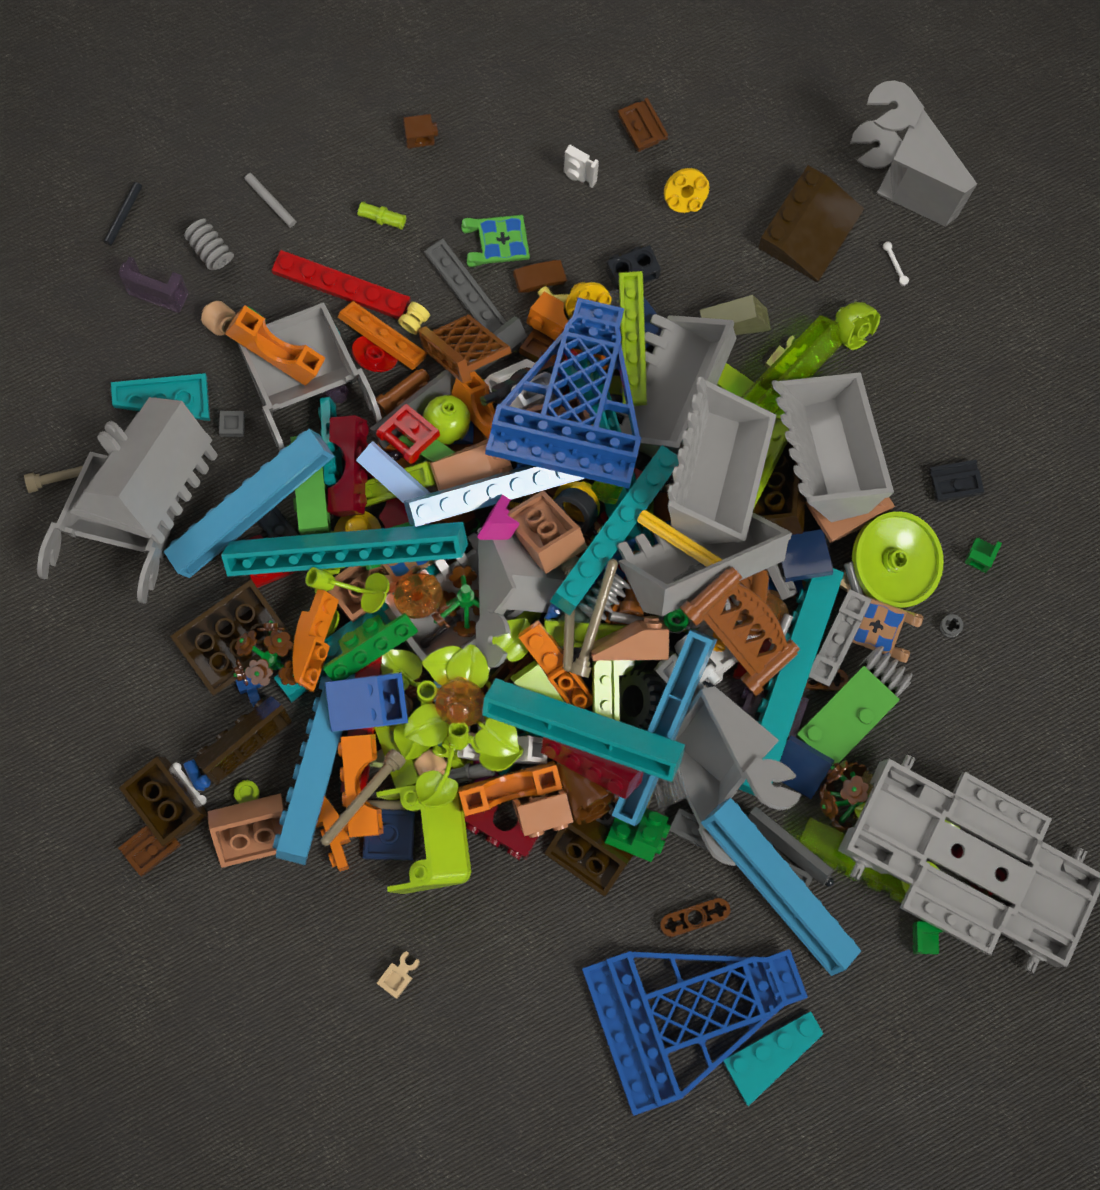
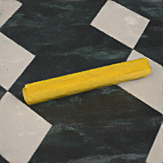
M643 510L638 516V523L706 567L722 560L647 510Z

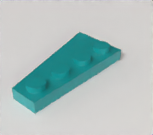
M206 373L111 382L112 405L114 408L140 411L149 397L183 401L195 419L210 421Z
M330 397L320 398L321 407H318V414L322 426L321 437L335 456L324 465V483L330 488L341 479L344 469L341 448L329 441L330 418L337 417L336 404Z
M808 1012L723 1061L747 1106L757 1099L823 1035L812 1012Z

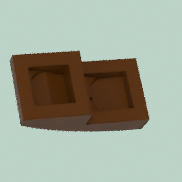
M561 260L532 264L513 271L519 293L539 291L545 286L564 285L567 281Z

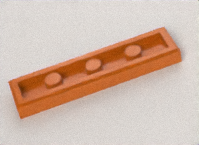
M354 301L339 312L338 318L410 369H415L426 358L427 352Z

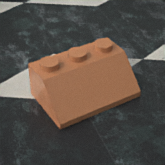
M353 566L346 568L334 578L336 581L365 589L366 580L370 575L374 573L388 574L381 566L367 570L366 566ZM408 576L406 579L398 582L388 592L394 593L400 588L401 583L405 580L410 581L411 577ZM336 585L332 590L327 591L339 600L337 607L351 622L356 621L366 613L361 606V599L364 593Z
M281 794L208 811L209 830L221 868L276 854L277 849L273 848L276 833L281 834L283 826L279 825L282 812L285 810Z

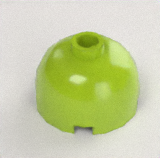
M853 302L840 308L836 313L834 331L838 340L851 350L859 349L868 342L863 339L869 333L873 336L880 322V314L876 309L864 302Z
M443 395L435 397L428 403L423 412V418L439 430L440 436L437 440L443 444L449 445L460 438L463 439L469 430L470 413L468 407L461 399L455 396Z

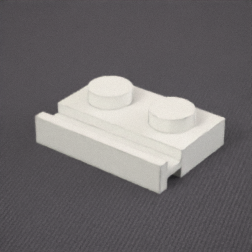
M569 145L565 151L564 172L574 181L589 182V187L593 188L597 181L599 161L596 159L594 162L591 161L589 155Z

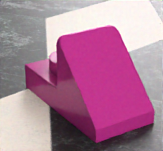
M502 494L487 517L477 538L480 540H508L511 538L520 524L508 516L510 510L506 509L511 499Z

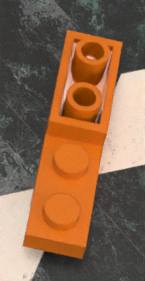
M317 589L310 611L301 612L293 645V673L295 682L314 692L330 648L324 641L339 602L337 598L327 591Z
M539 620L518 634L521 642L545 671L548 680L566 703L582 709H586L593 704L592 692L580 675L566 672L563 669V650L554 637L549 635Z
M324 797L316 828L324 826V829L320 830L322 837L339 818L338 813L326 797ZM345 828L330 843L332 852L328 853L332 867L337 866L340 872L349 869L342 845L351 842Z

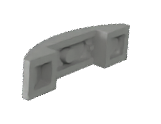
M849 589L832 628L814 660L809 678L830 687L872 599Z

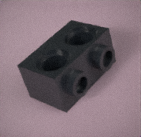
M650 245L635 247L630 253L624 255H614L607 261L606 267L608 276L617 294H619V273L616 272L618 269H624L627 272L642 271L643 284L660 278L661 268ZM646 261L649 265L640 266L638 262Z

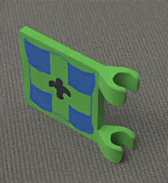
M523 215L486 219L465 218L462 220L461 227L463 233L479 230L482 253H468L467 265L469 267L487 263L530 259Z

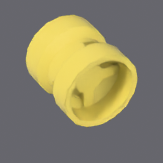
M411 302L407 307V313L401 315L398 323L411 334L417 335L418 329H421V324L428 320L430 313L420 304Z

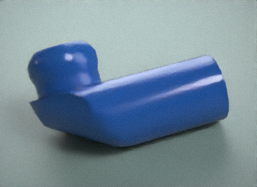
M194 759L183 764L195 790L204 791L205 788L210 786L209 777L201 775Z

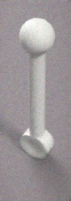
M885 242L883 249L888 252L900 277L899 284L905 286L909 279L902 273L891 249L892 244Z
M174 763L172 766L200 803L204 805L207 801L206 797L200 795L195 790L190 780L181 770V764Z

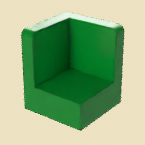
M976 538L964 563L987 573L1002 543L997 541L995 545H992L980 538Z
M927 922L913 923V954H938L939 934L943 931Z

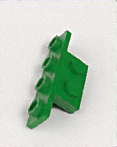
M406 613L400 615L387 625L378 614L373 618L367 619L363 625L346 633L338 640L343 653L325 664L323 669L332 681L347 679L418 633V630Z

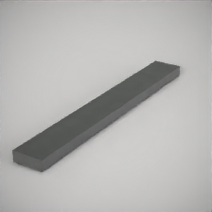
M515 316L493 332L494 335L510 346V349H513L528 337L519 318ZM497 360L474 371L479 375ZM447 369L372 426L370 430L379 446L385 449L390 444L376 436L377 430L400 408L407 404L423 417V412L431 400L438 396L451 395L456 377ZM396 428L391 432L397 438L402 434Z

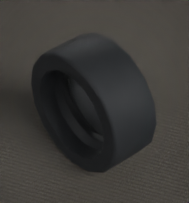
M567 488L553 500L565 513L563 502H569L581 510L585 522L572 520L580 527L582 535L597 521V505L593 498L583 490Z

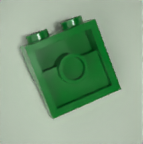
M647 808L640 823L635 826L615 817L605 843L652 862L655 853L660 855L664 847L665 840L661 838L666 839L671 825L667 824L669 817Z

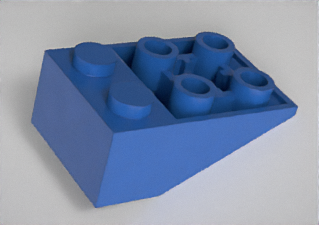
M400 672L325 682L331 732L408 723L403 679Z

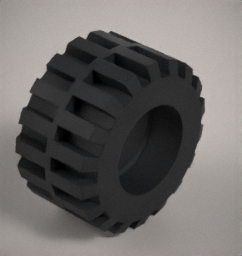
M653 670L629 671L627 675L624 674L621 677L622 681H619L620 722L647 731L667 683Z

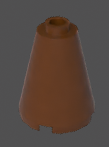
M559 762L556 766L561 785L566 793L573 818L579 825H582L581 820L590 823L602 817L611 810L609 804L612 801L615 804L617 803L618 795L570 770Z

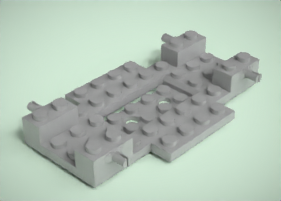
M905 755L902 765L891 759L880 761L869 783L874 787L855 827L848 828L838 851L851 857L856 862L849 876L860 880L865 867L881 874H891L910 885L900 906L901 909L987 955L992 954L1000 934L1014 940L1012 944L1023 949L1030 956L1024 970L1032 974L1035 973L1039 961H1045L1054 967H1068L1100 893V872L1083 864L1088 852L1077 848L1075 856L1072 858L1042 842L1052 820L1051 818L966 772L961 773L952 793L911 771L910 769L916 759L910 755ZM945 820H947V821L953 823L954 825H956V826H958V827H960V828L966 830L967 832H969V833H971V834H973V835L979 837L980 839H982V840H984V841H986V842L992 844L993 846H995V847H997V848H999V849L1005 851L1006 853H1008V854H1010V855H1012V856L1018 858L1019 860H1021V861H1023V862L1029 864V866H1027V865L1023 864L1022 862H1020V861H1018V860H1016V859L1010 857L1009 855H1007V854H1005V853H1003V852L997 850L996 848H994V847H992V846H990V845L984 843L983 841H981V840H979V839H977V838L971 836L970 834H968V833H966V832L960 830L959 828H957V827H955V826H953V825L947 823ZM956 843L960 844L963 848V855L960 858H955L951 854V847ZM927 858L935 864L949 869L956 875L975 883L978 887L984 888L999 898L1012 903L1011 907L1001 904L934 868L926 862ZM999 867L1004 868L1007 872V878L1003 882L998 881L995 877V871Z

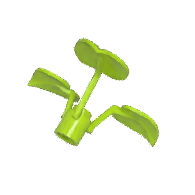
M313 567L307 572L306 584L315 588V593L317 589L330 591L335 585L364 593L361 599V606L367 613H375L382 607L390 587L388 578L380 573L370 575L366 580L365 589L336 581L333 575L339 574L340 568L318 569ZM337 610L334 613L325 639L331 636L337 628L339 622V612Z
M524 617L507 620L510 633L500 637H493L492 643L497 644L508 654L506 658L512 662L520 660L528 652V649L518 637L520 632L530 626L528 620ZM446 646L437 649L422 661V665L438 684L444 687H455L447 676V666L451 658L463 649L458 646ZM487 680L485 685L490 689L491 683Z
M469 644L455 654L447 666V676L451 683L458 687L465 686L464 701L456 706L455 713L442 716L441 708L436 704H425L417 708L408 719L404 735L407 739L421 745L436 746L441 744L448 735L449 728L445 720L458 717L462 721L473 720L482 728L475 735L476 745L482 752L496 757L514 755L519 752L516 728L488 718L484 725L475 716V705L469 702V687L481 689L486 684L489 676V669L484 655L475 645Z
M392 649L382 655V674L402 673L404 690L410 684L417 687V698L421 702V706L434 702L437 694L447 697L452 696V704L455 708L460 702L464 701L465 686L449 687L451 692H447L437 688L431 681L415 682L414 680H417L422 674V662L414 653L406 650ZM469 687V702L473 703L477 710L481 705L473 697L480 689ZM407 723L396 724L393 733L394 741L405 760L416 759L430 749L431 746L421 745L405 737L404 733Z
M440 707L442 716L454 713L449 709ZM458 717L445 720L449 728L445 739L449 741L450 745L444 775L438 771H428L420 775L415 785L419 804L425 807L436 808L450 803L455 798L458 792V783L454 779L448 778L454 751L464 749L468 743L471 744L476 753H481L479 756L481 765L491 771H502L509 768L523 754L524 749L519 745L518 753L506 757L488 755L478 748L474 742V737L469 736V728L466 723L461 722Z

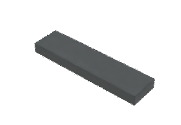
M755 807L750 812L749 820L756 825L757 829L770 843L821 885L824 886L829 881L833 872L830 866L759 808Z

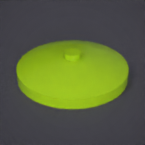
M907 512L885 513L866 523L856 537L852 552V562L858 583L868 597L898 608H905L923 602L938 586L943 572V552L937 535L921 518Z

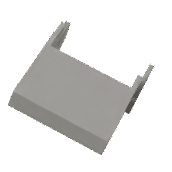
M885 81L873 89L869 95L867 105H889L890 103H895L897 109H891L877 120L867 121L855 130L850 144H871L873 141H877L880 144L878 148L871 149L857 161L863 166L872 169L885 168L891 165L877 194L946 226L958 217L977 183L924 111V106L912 89L899 81ZM909 127L902 141L895 131H901Z
M324 302L266 324L269 331L280 340L297 346L307 345L325 357L316 377L306 386L238 343L262 401V411L279 451L284 448V444L272 418L274 411L345 383L355 384L357 378L368 408L373 412L375 421L378 423L382 420L377 401L362 368L356 369Z
M89 452L57 523H51L44 537L38 556V576L41 579H48L49 565H56L61 547V532L74 538L80 536L148 553V556L140 574L137 590L138 602L145 604L147 603L148 590H154L160 559L164 557L171 529L167 530L160 523L158 524L157 528L164 535L165 540L162 544H157L151 537L146 538L70 514L69 512L107 458L106 455ZM178 495L175 498L177 502L179 501ZM168 509L166 513L173 521L175 514Z
M514 533L508 540H480L478 538L480 620L476 624V647L484 655L488 668L499 667L508 655L497 644L492 643L493 637H500L510 633L509 624L503 616L505 611L509 609L547 613L548 607L552 604L549 601L566 579V575H564V571L561 569L562 564L545 574L533 561Z
M713 686L700 690L684 717L675 741L685 744L682 762L675 776L700 827L698 830L708 851L718 861L734 866L736 865L734 861L701 824L709 813L720 803L730 797L732 798L746 779L758 800L770 808L778 810L789 809L798 802L801 794L780 786L774 787L771 781L778 783L796 777L792 770L781 762L771 759L762 760L779 740Z

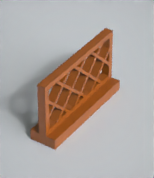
M469 314L434 331H431L426 326L418 329L424 351L462 383L472 380L470 372L511 353L510 346Z

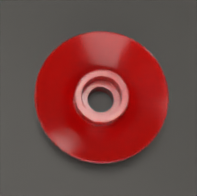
M365 336L359 337L353 343V358L360 366L367 370L385 372L391 370L398 361Z

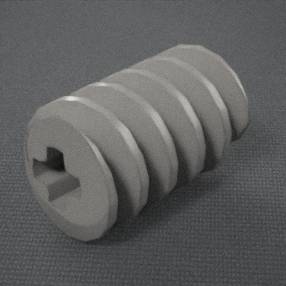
M200 219L187 228L184 237L190 242V246L195 249L196 254L200 256L202 262L205 263L209 270L220 269L233 259L234 254L233 252L227 253L228 246L222 245L223 239L217 238L218 233L217 231H212L213 226L206 224V219Z
M616 573L604 611L610 613L613 612L610 603L620 604L616 596H626L622 590L623 587L632 589ZM603 580L597 581L599 587H601ZM594 587L591 588L594 597L589 595L584 597L588 604H578L580 610L590 619L600 590ZM603 613L601 619L606 621L607 618Z
M881 645L875 648L860 665L867 663L866 668L869 671L874 670L873 675L875 677L880 676V681L883 684L888 683L887 688L890 691L895 690V695L898 697L911 683L910 680L913 674L910 672L903 675L905 667L896 668L897 659L889 662L891 653L888 652L882 655L884 647Z

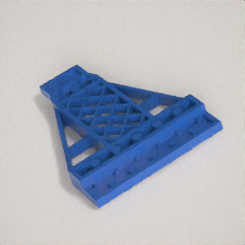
M582 298L577 299L573 317L565 325L564 331L503 402L497 404L485 455L630 488L642 437L639 435L621 346L620 325L624 308ZM569 349L582 350V353L573 356ZM565 354L568 360L562 362L563 355ZM553 355H557L549 384L542 385L530 382ZM593 355H604L606 358L597 362ZM587 358L592 365L583 369L579 361ZM610 364L606 374L602 367ZM573 365L577 372L568 376L564 369ZM614 369L620 371L626 404L607 399ZM597 371L601 378L592 382L588 374ZM559 373L563 379L556 382ZM583 378L587 385L578 389L573 381ZM604 384L603 392L601 394L597 387ZM568 385L572 392L563 396L559 388ZM523 390L546 396L541 414L510 407V405ZM591 390L596 398L587 402L582 394ZM554 393L558 399L551 402ZM577 397L581 405L572 409L568 401ZM562 404L567 412L558 416L553 408ZM599 404L598 411L596 414L592 407ZM586 410L590 418L581 421L577 414ZM610 410L627 414L632 435L600 428L603 412Z
M790 949L769 957H731L629 951L582 969L633 1116L682 1099L786 1005L808 998ZM633 959H669L677 983L646 994ZM675 960L725 962L726 967L685 981L680 976ZM741 967L743 974L735 971V969ZM728 972L723 984L710 979ZM731 973L744 979L739 992L725 986ZM704 981L699 993L687 988V986ZM707 981L720 987L715 1001L702 995ZM746 984L752 999L742 994ZM680 989L675 1001L663 996ZM723 989L736 995L731 1009L718 1003ZM683 990L697 996L691 1009L678 1003ZM740 997L753 1003L748 1016L734 1010ZM656 998L652 1008H650L648 1000ZM660 998L673 1004L667 1018L654 1012ZM699 998L713 1004L707 1017L694 1011ZM676 1006L689 1012L684 1025L670 1020ZM716 1006L729 1012L724 1025L710 1019ZM756 1008L758 1016L751 1018L752 1013ZM692 1014L706 1020L700 1034L687 1028ZM732 1014L745 1019L744 1021L727 1026ZM653 1015L665 1021L660 1034ZM668 1022L682 1029L676 1042L662 1036ZM708 1022L722 1028L703 1035ZM746 1025L749 1026V1031L714 1063L711 1062L705 1046L707 1039ZM684 1031L697 1036L694 1039L679 1044ZM662 1040L674 1046L665 1049ZM693 1044H699L708 1068L683 1091H680L668 1059V1054Z

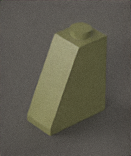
M754 295L700 310L701 318L733 320L735 335L771 330L767 308Z

